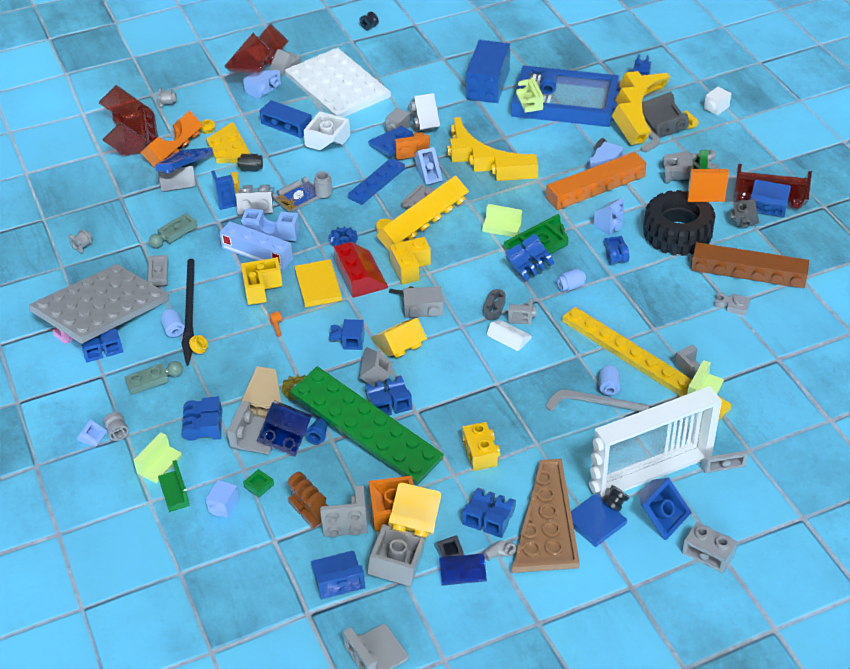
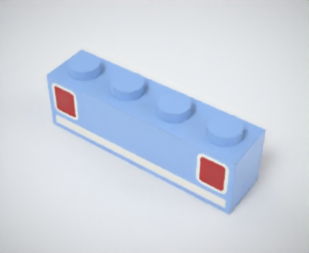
M231 221L220 231L223 249L256 261L278 257L281 270H284L293 260L292 245L285 240Z

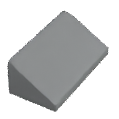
M748 451L709 456L702 459L700 463L704 473L741 468L746 466Z

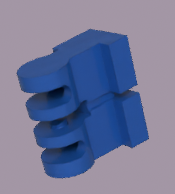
M536 233L522 241V247L518 244L505 252L508 263L525 282L530 279L527 272H530L533 276L538 274L535 265L541 271H544L545 266L543 262H546L548 266L554 264L552 256L542 245Z
M115 327L100 334L99 338L96 336L81 344L86 363L102 359L103 349L106 357L123 353L121 340Z
M401 375L395 377V382H392L390 378L385 379L387 392H385L381 381H376V387H373L371 383L365 384L368 401L387 415H392V408L395 414L413 410L412 395L407 390Z
M219 396L202 398V401H187L183 407L182 437L189 441L200 437H212L213 440L221 439L223 409Z
M477 488L469 505L466 504L463 509L462 525L480 531L484 525L485 533L502 538L509 520L515 511L516 500L509 498L504 503L505 496L499 495L494 503V507L491 508L495 493L490 491L484 496L485 490Z

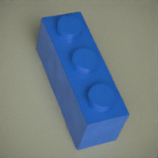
M272 100L259 110L261 124L301 139L304 137V129L312 121L311 114Z

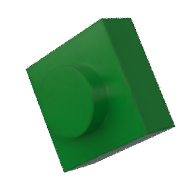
M258 469L244 480L243 484L247 490L257 497H261L274 485V480Z

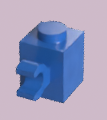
M344 319L343 329L339 325H331L330 340H342L344 350L363 349L365 335L364 320Z

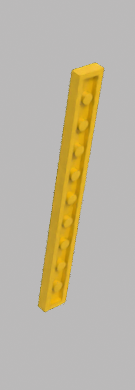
M574 307L563 316L562 322L680 397L687 395L688 387L692 381L688 376L577 307ZM720 396L718 397L722 402L718 421L731 410L732 406L731 403Z

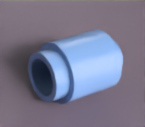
M575 268L560 274L556 281L561 291H570L583 286L586 276L582 270L580 271L579 268Z
M169 309L162 313L161 323L166 334L169 337L181 335L184 332V325L178 312Z
M611 365L603 367L599 373L600 390L605 395H615L621 388L619 371Z

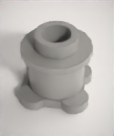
M159 88L158 100L160 108H163V104L174 105V102H177L176 92H173L172 89L170 91H162V88Z
M80 230L77 235L73 236L70 234L68 236L71 247L80 254L84 252L83 248L92 244L93 238L88 231Z

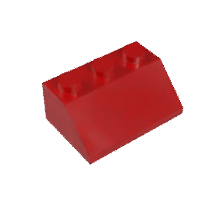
M353 242L334 246L335 263L352 298L388 288L369 250Z

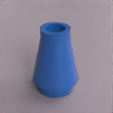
M318 416L317 420L306 430L307 440L312 444L323 442L326 439L328 422Z

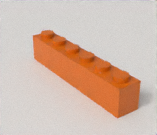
M632 152L546 185V199L556 210L565 208L645 177L647 162L636 152Z

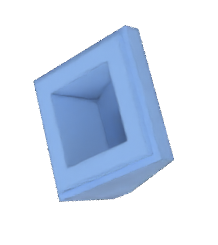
M90 419L76 440L96 447L107 433V430Z

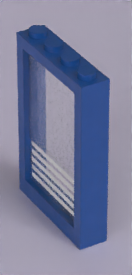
M522 66L518 82L534 77L540 88L541 74L551 71L557 76L556 90L550 95L543 94V110L525 113L516 95V90L522 89L526 85L519 86L517 83L512 100L511 117L610 127L611 121H614L612 114L617 106L616 98L621 90L619 75Z

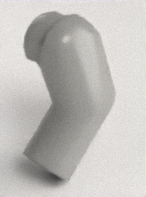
M497 541L484 550L482 554L487 561H490L497 555L512 556L517 548L512 542Z

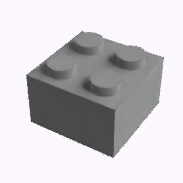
M383 524L370 555L368 574L411 587L423 555L426 538L416 536L413 532L406 530L405 533L392 530V526Z

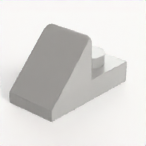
M278 49L269 70H279L280 77L285 75V69L302 62L301 56Z

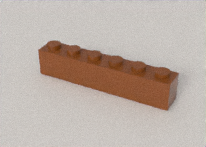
M696 242L691 271L805 289L810 260Z

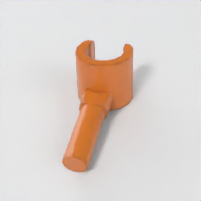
M279 311L270 314V323L275 327L277 336L280 337L282 334L278 323L282 322V316Z

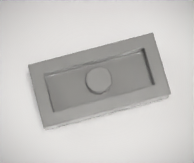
M167 255L149 256L148 284L154 286L168 285Z

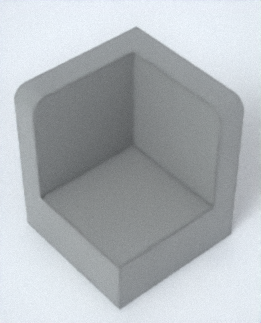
M691 345L676 352L675 367L691 379H693L700 367V364L696 361L697 348Z

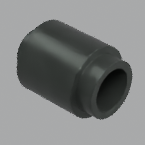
M241 154L237 159L238 168H241V171H258L263 169V157L258 154Z

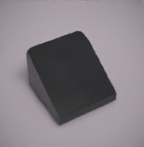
M457 535L434 544L443 563L465 556Z

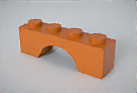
M190 110L172 125L175 131L174 141H166L157 137L140 152L154 168L155 164L166 159L167 156L180 151L178 149L180 145L182 148L190 142L188 138L192 137L194 139L200 133L199 129L203 125Z

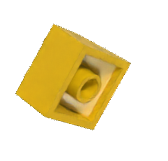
M418 318L403 321L371 337L372 341L387 357L394 355L395 358L406 354L405 350L410 347L413 350L422 346L421 342L427 339Z

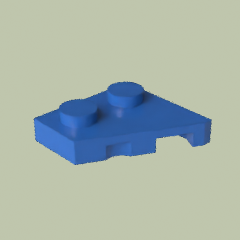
M400 126L369 140L368 143L370 147L391 157L395 153V139L413 137L414 135L411 130Z

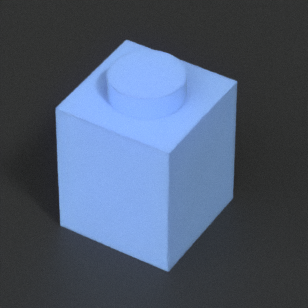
M217 480L206 498L208 512L214 516L228 518L239 501L237 485Z

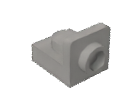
M529 298V305L509 304L508 323L532 325V317H536L537 307L533 305V298Z

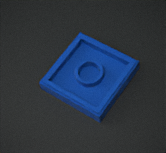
M598 494L593 495L571 511L574 529L594 547L600 545L627 524V518L604 502Z

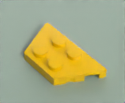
M234 122L229 123L206 139L208 147L213 148L212 155L216 163L237 164V159L241 154H251Z

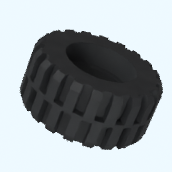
M670 190L664 194L660 193L652 198L646 206L643 226L644 236L655 249H660L663 253L668 252L675 256L677 254L686 256L688 253L692 255L694 254L696 242L705 244L711 242L716 217L712 205L709 202H688V191L676 190L672 192Z

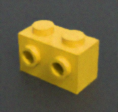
M487 422L462 426V441L473 471L498 466V457L501 456L498 444H494V432L492 429L489 430Z

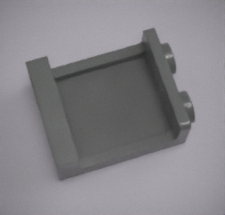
M672 92L642 102L645 121L659 138L689 127L687 113L682 114L674 102Z

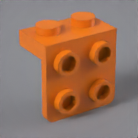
M419 132L413 133V137L395 139V155L397 160L414 157V153L430 148L429 135Z

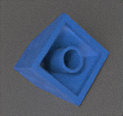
M669 477L651 480L639 493L641 506L664 540H667L692 513Z

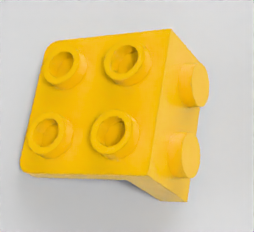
M400 483L397 487L388 526H392V530L398 532L412 531L414 535L427 538L428 535L432 536L441 493Z

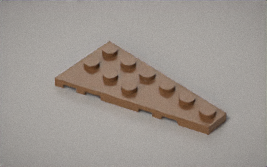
M562 459L540 460L515 561L512 566V573L575 569L580 566Z

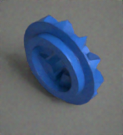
M337 227L336 230H331L329 235V242L333 246L348 242L356 243L358 240L357 232L352 227Z

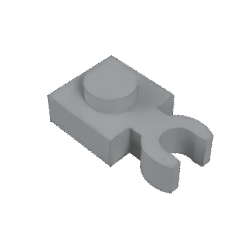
M717 293L714 307H726L727 312L746 316L750 297L731 294V297H727L723 293Z

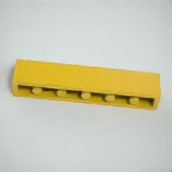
M455 175L384 226L376 236L390 252L389 245L415 238L419 230L423 232L430 226L429 223L431 221L437 222L442 217L441 214L443 212L447 214L454 208V204L460 205L465 201L466 198L464 196L469 191Z

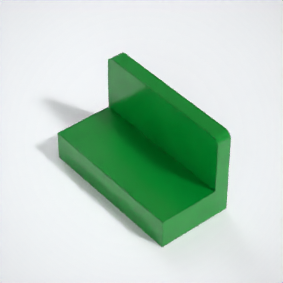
M177 460L172 461L174 471L158 476L169 512L190 506Z

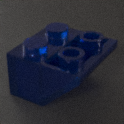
M274 400L257 441L296 456L313 415Z

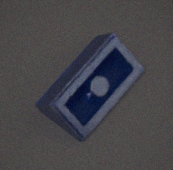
M482 553L439 558L442 586L487 581L485 557Z

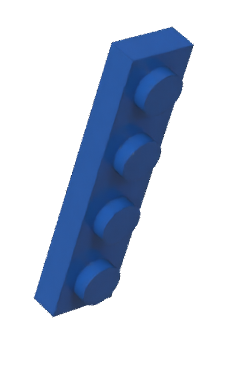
M390 158L348 193V199L363 205L404 171L405 164Z

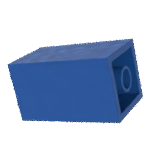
M487 40L478 41L466 72L467 100L499 102L510 71V43Z

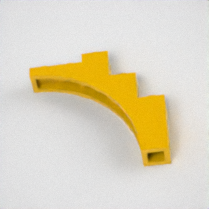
M639 71L626 72L619 83L622 89L616 98L618 105L612 117L631 145L645 143L651 133L643 115L642 100L647 94L664 89L670 79L668 73L641 76Z
M461 117L454 118V124L451 125L453 138H450V145L447 146L448 156H451L452 163L469 161L470 165H473L474 172L492 171V174L496 176V181L538 178L536 154L509 153L489 147L468 133L463 126Z

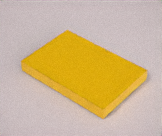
M331 259L294 266L305 308L342 301V295Z

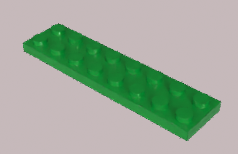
M318 366L290 391L291 397L403 477L412 476L413 484L416 486L444 458V454Z

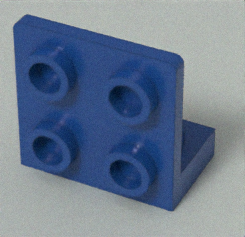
M755 180L751 199H755L757 213L785 217L791 186Z
M354 551L311 561L321 599L365 588L364 571L362 565L358 564Z

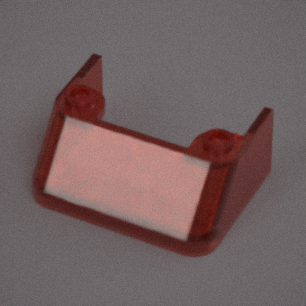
M270 23L259 37L252 33L224 67L230 72L259 73L266 65L272 64L276 51L278 49L282 50L289 40Z
M115 85L99 101L100 105L112 112L113 121L117 124L103 138V141L116 149L119 154L126 156L141 154L140 152L158 137L154 112L119 86Z
M738 164L735 172L733 198L737 202L751 199L755 180L790 185L787 205H791L792 208H802L808 202L812 171H808L805 178L741 172L742 164Z

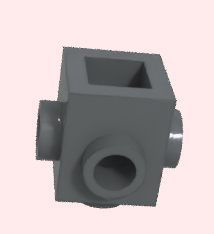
M755 199L740 200L733 203L734 210L731 211L732 221L737 222V227H748L759 223Z

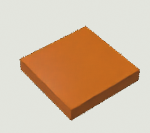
M691 169L687 195L688 202H725L729 170Z

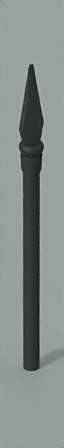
M194 259L187 260L185 327L183 340L181 341L187 366L193 353L189 340L194 336Z

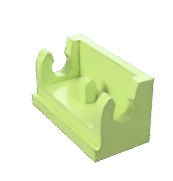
M534 77L519 81V86L526 85L524 88L516 90V95L525 113L543 110V94Z

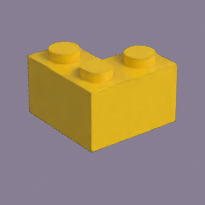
M425 237L389 245L390 262L401 284L420 281L419 267L431 264L430 246Z
M278 257L241 263L248 305L267 302L265 289L283 286Z

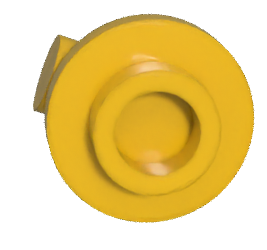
M688 110L684 111L688 115L689 127L687 128H695L698 125V119Z

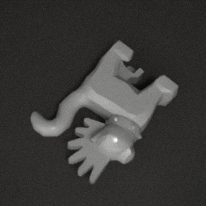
M709 149L708 168L721 169L718 164L714 165V162H710L716 157V153L714 150ZM684 151L664 155L662 157L663 168H665V183H670L671 180L690 179L693 159L700 153Z

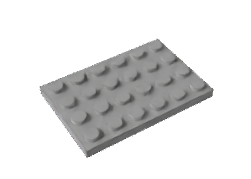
M116 264L29 304V311L82 344L169 301V294L152 284H148L146 280Z

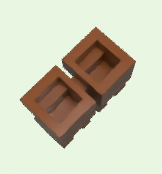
M302 472L294 473L287 482L288 486L292 489V495L288 497V502L313 529L322 523L320 507L328 506L326 504V497L319 492L316 486H313L309 479H306Z

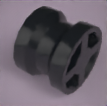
M372 11L360 17V24L367 31L379 23L377 15Z
M612 485L609 494L604 495L602 499L613 509L620 512L622 504L628 501L630 497L624 491Z

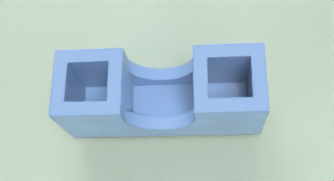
M246 208L241 219L242 226L282 240L296 241L300 232L298 213L280 212L278 221L272 222L265 218L263 210Z

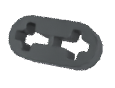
M495 289L490 291L484 304V317L487 320L494 321L501 316L506 302V294L503 290Z

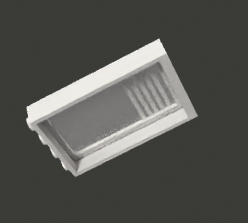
M708 386L596 428L593 439V453L591 455V481L589 482L591 491L603 498L604 495L609 494L612 485H615L622 491H626L701 462L705 457L712 456L722 400Z

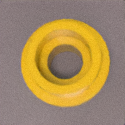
M205 119L201 122L203 125L200 128L202 133L211 134L214 132L216 127L214 121Z
M198 335L193 336L189 340V345L195 353L203 354L207 350L208 342L205 337Z

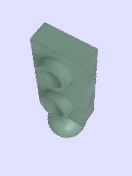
M187 213L159 228L157 230L158 234L151 235L149 238L150 246L159 248L164 240L168 243L173 242L198 227L197 221Z
M172 361L165 369L161 363L125 376L130 394L134 395L169 382L167 376H180L183 372V366L178 361Z

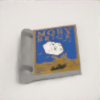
M306 177L301 179L303 183L297 180L277 190L278 196L273 192L272 199L286 212H294L319 199L320 197L315 194L314 185Z

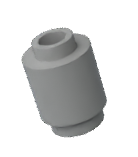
M324 171L318 172L314 178L315 194L320 198H327L332 194L331 177L329 173Z

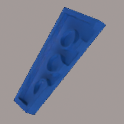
M213 148L180 150L155 164L156 171L172 173L174 169L212 155Z

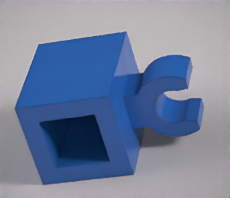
M638 54L633 72L639 71L641 76L650 75L651 62L649 61V55L646 56V60H641Z

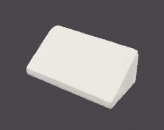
M502 320L491 322L487 332V336L516 351L522 349L532 337L530 334Z

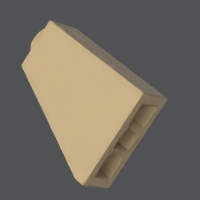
M257 366L242 401L250 402L253 416L283 421L276 369Z

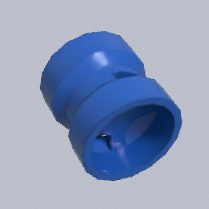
M626 244L606 248V257L610 265L616 264L618 261L622 263L629 262L630 256Z

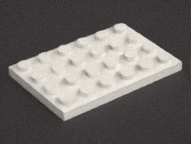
M339 48L332 49L329 52L285 69V75L331 115L344 118L391 97V91Z

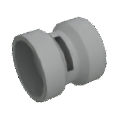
M112 412L106 415L103 422L109 438L113 441L126 438L129 430L123 415L119 412Z

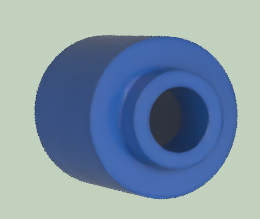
M546 71L540 76V90L545 95H550L556 90L557 76L554 72Z

